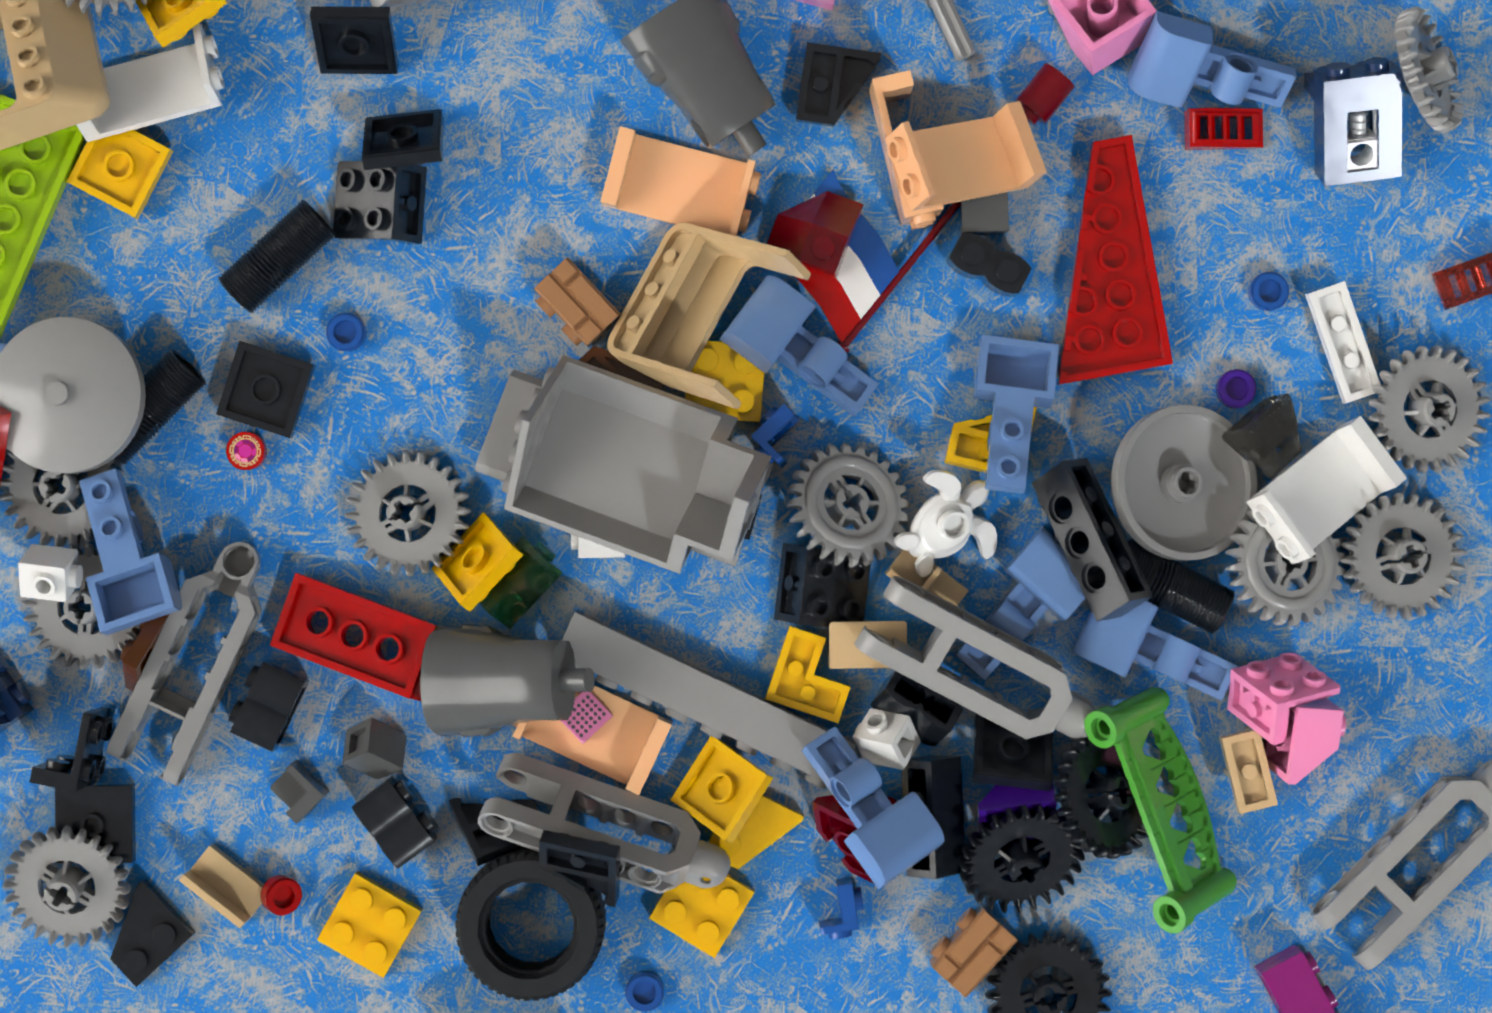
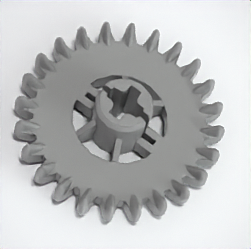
M1412 7L1400 12L1395 23L1396 50L1400 67L1411 97L1422 117L1425 118L1428 125L1434 130L1447 133L1461 125L1462 120L1460 119L1464 117L1462 113L1457 112L1464 105L1452 102V100L1459 98L1462 93L1450 91L1449 86L1459 81L1457 79L1459 75L1458 64L1450 47H1435L1443 39V36L1430 38V34L1437 27V24L1426 25L1431 16L1424 15V9Z
M1438 345L1431 347L1429 352L1426 346H1419L1415 351V355L1412 351L1405 350L1402 353V362L1398 359H1391L1389 364L1392 372L1384 370L1380 372V378L1384 382L1383 385L1374 384L1372 387L1373 391L1379 396L1377 399L1369 400V405L1377 409L1376 413L1369 416V421L1378 422L1379 424L1373 430V433L1376 437H1384L1381 444L1386 450L1391 449L1390 456L1394 461L1402 459V465L1405 469H1412L1415 465L1417 471L1421 473L1428 471V465L1432 471L1441 472L1443 470L1441 461L1447 467H1456L1457 462L1454 460V455L1461 459H1468L1470 455L1465 451L1464 445L1469 447L1480 446V443L1473 438L1472 434L1487 433V429L1477 423L1478 419L1491 417L1490 413L1479 410V406L1490 402L1491 398L1477 395V392L1486 387L1487 383L1480 381L1472 382L1474 376L1479 374L1480 369L1469 368L1464 370L1465 365L1470 361L1468 357H1460L1454 361L1457 351L1448 349L1441 355L1443 348ZM1423 381H1433L1430 392L1425 391L1420 383ZM1443 388L1447 390L1448 394L1443 393ZM1408 395L1410 398L1408 410H1404L1405 400ZM1409 415L1410 419L1417 424L1415 432L1409 428L1404 416ZM1429 427L1436 434L1432 437H1422Z
M843 443L839 451L832 444L825 448V453L821 450H815L811 454L813 460L807 458L803 459L800 463V467L805 469V471L797 470L792 474V479L799 483L792 484L787 489V493L795 494L798 497L791 499L786 504V507L799 510L798 513L790 518L789 522H803L804 524L796 534V537L799 538L810 534L812 538L807 545V550L819 544L822 545L819 558L822 560L831 552H834L835 566L839 565L846 555L849 559L850 568L858 564L860 556L865 566L873 562L874 554L878 560L884 559L887 554L886 548L889 551L897 548L894 545V538L898 534L905 532L901 525H905L910 521L909 516L901 511L910 506L908 500L900 498V495L904 494L907 489L905 486L896 485L895 483L900 474L898 472L889 474L887 470L890 462L886 460L879 464L877 462L878 453L875 451L869 456H865V449L861 445H858L854 452H852L850 445L847 443ZM844 478H851L858 482L856 485L847 484ZM862 484L871 492L874 500H869L867 493L861 488ZM828 486L834 495L829 500H824V494ZM848 504L850 508L846 509L844 505ZM875 508V515L871 521L866 512L868 509ZM852 524L856 528V530L846 529V527Z
M8 450L7 454L15 463L14 465H3V470L10 474V478L2 479L1 486L8 487L10 491L1 495L0 501H12L13 503L4 512V515L12 516L18 514L20 516L16 523H14L13 528L20 529L28 525L29 528L25 538L32 539L41 533L39 544L45 546L53 537L55 547L61 548L64 546L67 538L72 547H78L80 535L87 542H92L94 534L85 502L78 508L74 501L82 491L79 483L81 480L80 473L62 474L46 471L41 476L39 482H36L40 469L26 464ZM113 459L107 464L86 473L88 477L109 471L113 469L112 466L118 461ZM119 470L123 476L125 474L124 470ZM56 479H63L62 485L66 488L65 492H57L59 486L54 483ZM36 486H39V491L45 498L43 502L38 497ZM61 502H65L72 512L59 514L56 513V510Z
M403 450L401 462L398 461L393 453H387L388 466L374 459L375 474L367 470L360 471L366 480V484H351L360 495L359 497L346 498L348 503L356 506V510L345 513L344 517L356 520L357 522L356 525L347 529V533L361 535L357 542L353 544V547L357 549L368 547L367 552L363 556L365 561L378 556L377 570L384 569L390 562L391 575H397L403 565L408 577L414 575L416 565L419 566L423 574H428L429 561H432L437 567L441 568L443 566L442 553L449 557L455 556L451 543H464L463 538L457 532L458 530H468L470 528L469 524L461 521V517L470 514L471 509L460 506V503L465 501L469 494L466 492H456L462 484V479L448 480L453 470L451 466H446L441 471H438L440 466V459L438 457H433L428 465H426V455L422 451L418 452L414 462L408 450ZM404 486L403 495L396 496L391 501L386 499L395 489ZM411 486L422 488L427 493L418 499L412 497ZM385 503L388 505L386 508L387 519L382 521V507ZM403 505L413 507V510L409 513L410 521L400 519V516L404 513ZM435 506V521L432 524L426 521L427 510ZM423 525L431 528L424 537L412 541V531L420 529ZM397 529L404 530L406 542L395 539L390 534Z
M1398 492L1393 495L1391 503L1389 497L1380 496L1378 508L1374 503H1367L1365 506L1367 517L1356 513L1354 519L1358 527L1346 528V532L1352 537V541H1345L1341 544L1344 549L1349 551V555L1341 558L1340 561L1341 563L1349 564L1351 567L1343 576L1345 579H1355V582L1350 587L1351 593L1363 591L1360 603L1368 605L1373 600L1372 611L1375 614H1380L1385 607L1386 615L1390 619L1397 617L1398 610L1401 617L1405 620L1412 618V609L1418 616H1426L1425 604L1432 609H1440L1441 606L1437 602L1436 596L1450 599L1452 595L1447 591L1445 585L1460 584V581L1451 575V571L1465 569V566L1453 561L1454 557L1466 553L1464 549L1454 548L1452 545L1457 540L1463 538V535L1448 533V530L1456 524V521L1453 519L1440 521L1446 509L1436 508L1430 512L1434 501L1432 499H1424L1418 505V494H1410L1404 502V494ZM1402 528L1401 539L1390 540L1384 536L1393 529ZM1411 530L1420 536L1422 541L1412 539ZM1382 542L1385 545L1382 554L1376 557L1378 544ZM1407 551H1417L1410 553L1408 557H1405L1404 562L1388 561L1383 564H1380L1381 562L1387 560L1402 559V556L1407 554ZM1388 569L1390 572H1394L1393 582L1385 578L1381 571ZM1416 573L1418 575V578L1410 583L1401 584L1406 574Z
M1252 510L1247 511L1246 514L1251 518L1252 522L1242 520L1236 523L1237 527L1241 528L1244 534H1232L1229 536V539L1235 541L1239 548L1229 549L1225 552V554L1237 558V562L1227 566L1225 570L1239 572V576L1231 581L1229 585L1244 586L1245 588L1236 599L1242 601L1252 598L1253 600L1247 608V612H1256L1263 608L1259 619L1267 621L1275 615L1273 624L1276 626L1283 625L1287 619L1288 625L1297 626L1301 620L1306 623L1312 622L1314 613L1316 615H1323L1326 611L1324 603H1335L1336 598L1332 590H1342V584L1337 580V576L1344 575L1346 570L1338 566V562H1340L1341 558L1345 557V554L1336 550L1342 544V540L1340 538L1332 539L1330 535L1313 549L1316 553L1313 557L1292 565L1288 559L1278 552L1275 541L1268 531L1255 521ZM1308 562H1312L1310 575L1305 580L1302 575L1307 570ZM1290 580L1299 586L1296 590H1287Z
M92 543L85 545L84 554H82L79 547L70 546V549L78 550V565L83 567V580L80 590L74 591L67 602H64L63 609L65 615L62 616L61 602L34 598L22 602L23 606L34 609V613L24 617L23 621L37 623V626L28 635L30 637L43 635V640L37 646L39 650L53 646L49 657L50 660H55L64 653L65 667L71 666L76 658H78L79 669L84 670L88 667L92 658L95 668L100 669L104 665V655L109 659L110 663L118 661L117 649L122 652L127 640H136L139 634L135 631V628L140 627L136 625L110 635H104L100 631L94 634V623L97 622L86 577L104 572L99 553L96 555V550ZM84 601L86 604H91V611L85 612V610L79 609V602ZM68 619L72 623L78 624V632L70 628L65 620Z
M65 826L61 835L55 827H49L46 836L41 832H35L32 835V841L23 840L19 845L21 851H14L10 855V861L16 863L9 864L4 869L5 875H12L13 877L6 879L2 885L3 889H14L5 898V903H19L12 911L11 917H16L20 914H26L27 916L21 925V929H25L35 923L37 927L34 939L48 931V945H52L58 936L62 935L64 948L70 946L74 936L78 938L79 946L83 947L88 941L89 933L92 935L94 942H98L102 937V928L107 934L111 933L114 929L113 920L118 923L124 917L121 909H126L130 903L129 899L124 895L128 894L131 890L130 884L122 881L128 877V870L117 868L123 861V858L121 856L111 857L109 855L113 846L107 844L101 847L99 845L101 840L99 835H95L92 839H87V831L83 828L80 829L77 835H74L70 826ZM57 861H64L63 867H61L60 869H57L50 864L55 863ZM71 861L80 864L88 872L84 873L80 868L71 866ZM91 877L94 881L95 890L87 886V880ZM41 880L47 883L44 891L42 890ZM77 902L85 905L79 909H72Z

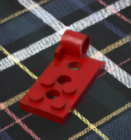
M295 573L270 646L403 697L421 702L420 676L422 655L429 634L438 625L302 573ZM318 611L325 613L328 618V627L320 634L315 632L311 626V619ZM353 624L358 625L363 631V640L356 647L351 646L346 640V631ZM389 637L393 638L399 647L397 656L392 660L386 659L381 653V644Z

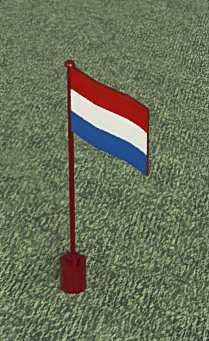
M1044 63L1015 101L1021 102L1030 124L1035 125L1038 121L1046 124L1075 86L1056 68ZM833 169L811 198L826 191L845 198L848 197L838 182ZM960 202L952 203L900 270L879 234L862 214H860L837 277L805 266L811 273L809 279H797L822 308L840 340L837 343L846 353L850 351L847 347L961 206Z

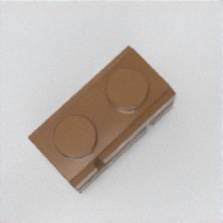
M568 257L534 288L540 295L535 302L550 318L555 313L559 315L566 323L561 330L576 346L583 341L586 346L590 347L618 321L621 315Z
M981 904L976 910L969 907L956 922L959 929L950 939L946 936L940 938L930 951L933 955L930 960L931 967L964 997H967L1018 941L1016 935Z

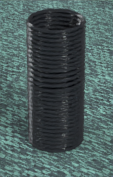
M301 200V202H298V205H295V208H292L287 213V216H284V218H281V221L275 223V226L270 231H267L264 237L258 239L254 247H250V250L241 255V258H238L233 263V266L227 268V271H224V274H221L218 280L244 309L254 313V310L256 311L259 305L265 303V300H268V297H271L273 292H277V288L280 289V285H284V282H287L290 276L296 274V271H299V268H302L307 263V260L310 261V258L319 253V250L324 245H327L330 239L336 237V233L305 200Z
M169 349V352H166V355H163V358L158 360L155 366H152L153 369L144 374L146 392L144 416L131 442L114 458L121 464H127V461L133 459L135 453L144 448L146 442H149V439H152L155 433H159L158 429H162V426H165V423H168V420H171L173 415H176V412H179V409H182L184 404H187V401H190V398L195 396V393H198V390H201L203 385H206L204 377L197 369L175 350Z
M1134 539L1128 541L1149 588H1151L1153 597L1148 599V602H1152L1153 605L1156 604L1157 607H1161V609L1173 615L1175 614V616L1187 622L1189 621L1192 625H1196V627L1206 630L1210 634L1215 633L1231 608L1235 597L1234 590L1227 588V586L1219 582L1217 583V581L1205 575L1203 576V574L1196 572V570L1189 569V567L1182 565L1178 561L1175 562V560L1162 558L1149 552L1134 541Z

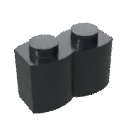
M962 233L958 237L946 261L950 268L959 275L970 279H981L988 289L996 294L1007 297H1014L1020 292L1031 271L1029 264L1020 256L1008 251H997L988 240L972 233Z
M264 661L260 667L254 665L245 682V686L250 688L244 702L240 700L236 702L228 721L233 723L230 732L271 752L277 750L303 697L309 680L270 661Z
M894 671L882 683L871 702L873 709L910 716L921 743L930 746H936L952 731L963 711L960 704L897 671Z
M391 776L354 803L352 809L364 827L375 838L388 859L398 869L436 841L438 837L434 831L438 829V826L426 810L420 813L411 800L415 798V795L403 779L397 782Z

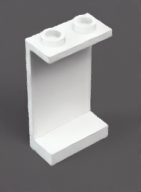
M198 23L192 28L194 44L104 68L110 104L101 116L76 125L85 140L91 142L222 106L219 90L224 89L225 84L220 68L215 66L214 59L219 58V51L213 35L207 36L201 24Z
M1359 416L1339 426L1247 500L1246 503L1251 508L1255 521L1264 527L1275 541L1278 552L1293 565L1313 557L1316 554L1313 549L1364 508L1367 503H1370L1379 494L1396 488L1407 478L1362 416Z

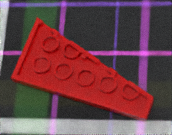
M1132 135L1095 141L1091 144L1057 385L1173 364Z

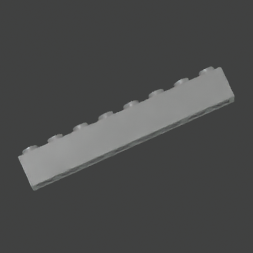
M580 611L574 612L562 640L570 642L574 651L576 668H591L597 674L595 681L614 690H616L619 684L632 690L630 697L647 706H651L652 702L655 701L667 707L665 714L684 723H686L689 717L702 724L700 727L702 732L717 739H721L722 735L725 734L737 740L735 747L754 756H756L759 750L772 757L769 762L772 765L787 772H791L792 768L795 767L807 773L804 778L806 781L823 789L826 788V784L801 750L807 744L829 731V729ZM844 737L854 751L855 741Z

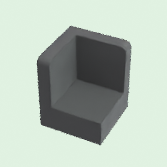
M1008 192L960 202L962 225L959 228L960 235L962 233L1000 235L1006 234L1009 231Z
M371 717L346 730L342 764L374 779L386 777L403 769L406 735Z
M298 760L292 762L286 768V771L271 785V790L290 808L286 814L296 824L303 820L330 792Z

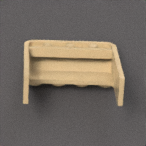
M0 0V29L4 30L16 91V101L9 108L0 110V150L101 116L110 104V96L90 5L85 14H82L79 0H75L70 7L66 6L65 0Z
M690 223L676 224L667 231L614 326L607 341V348L620 362L665 386L739 409L742 402L717 380L692 373L693 367L748 269L757 266L805 280L809 279L811 273L789 250Z

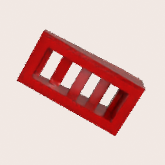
M1188 108L1184 111L1185 150L1263 148V109ZM1236 118L1237 139H1230L1229 119ZM1244 118H1252V139H1245ZM1200 119H1207V139H1200ZM1215 119H1221L1222 139H1215Z

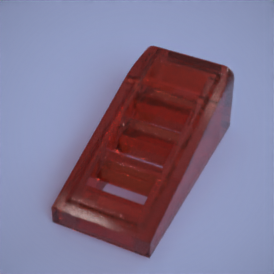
M1492 252L1432 273L1444 310L1492 294V285L1487 286L1480 267L1481 264H1486L1492 281ZM1470 269L1476 291L1471 292L1464 270ZM1455 275L1462 296L1455 297L1448 276Z

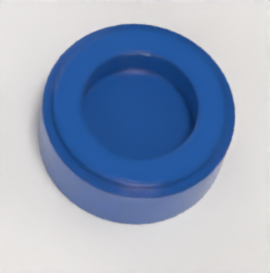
M1264 272L1257 275L1251 281L1248 288V296L1251 303L1257 309L1272 311L1285 304L1289 296V286L1285 278L1280 274Z
M351 313L335 315L329 321L326 328V336L329 343L337 350L352 352L360 348L365 342L367 335L364 322L358 316Z
M637 972L627 983L626 999L638 1011L647 1012L654 1010L663 1000L664 984L661 978L653 972Z

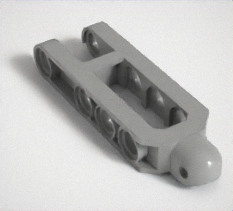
M235 542L226 546L220 553L212 571L184 581L180 590L182 609L169 614L109 741L106 753L122 761L128 760L155 707L183 720L170 748L174 751L164 773L159 776L160 779L175 786L182 782L263 612L255 588L252 585L259 571L261 558L257 548L252 544ZM218 590L235 598L238 604L236 609L240 611L229 634L223 636L220 642L223 647L212 670L206 672L203 679L207 681L197 702H194L164 686L207 594Z
M893 576L883 595L897 607L935 626V629L922 651H919L896 638L890 640L864 626L854 643L861 652L1024 739L1052 733L1054 730L1075 739L1087 737L1084 727L1085 719L1095 708L1086 697L1070 690L1061 661L902 577ZM957 638L1048 686L1051 697L1044 708L1028 709L1026 712L1004 700L999 692L995 691L992 694L970 682L969 677L963 673L958 676L940 665Z
M509 753L505 755L497 770L496 779H500L505 785L527 793V797L553 805L550 815L506 799L490 798L483 804L478 817V824L486 833L539 852V841L543 830L566 833L571 836L620 846V880L658 894L674 889L683 882L701 888H712L721 884L726 879L730 870V857L726 851L718 845L699 839L701 832L687 811L523 754ZM512 771L519 772V773H521L522 775L516 774V773H514V772H512ZM584 796L591 797V798H593V799H595V800H590V799H588V798H586V797H584ZM570 809H574L600 818L599 822L606 824L608 821L634 830L636 835L643 836V834L672 843L675 851L664 855L566 821L565 818L567 812ZM621 809L628 810V811H630V812H632V813L625 812V811H623V810H621ZM494 816H498V817L504 819L505 821L499 820V819L495 818ZM657 821L663 822V823H665V824H667V825H669V826L662 825V824L658 823ZM641 867L650 869V870H652L653 872L646 871V870L642 869ZM702 877H706V878H709V879H711V880H710V881H705V880L702 879Z
M1492 759L1485 762L1471 777L1441 776L1313 907L1310 913L1311 916L1324 929H1330L1339 923L1373 888L1394 906L1372 928L1374 932L1363 942L1356 953H1352V957L1365 970H1371L1378 966L1492 852ZM1460 800H1472L1483 811V817L1480 819L1482 823L1462 843L1458 841L1453 846L1455 848L1454 852L1436 870L1431 868L1426 873L1429 877L1408 896L1387 874Z

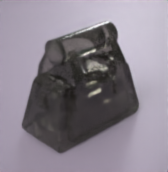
M1288 393L1264 398L1222 435V439L1245 460L1252 461L1260 467L1268 478H1273L1303 451L1297 431L1298 422L1291 396ZM1277 447L1281 449L1278 453L1276 451Z

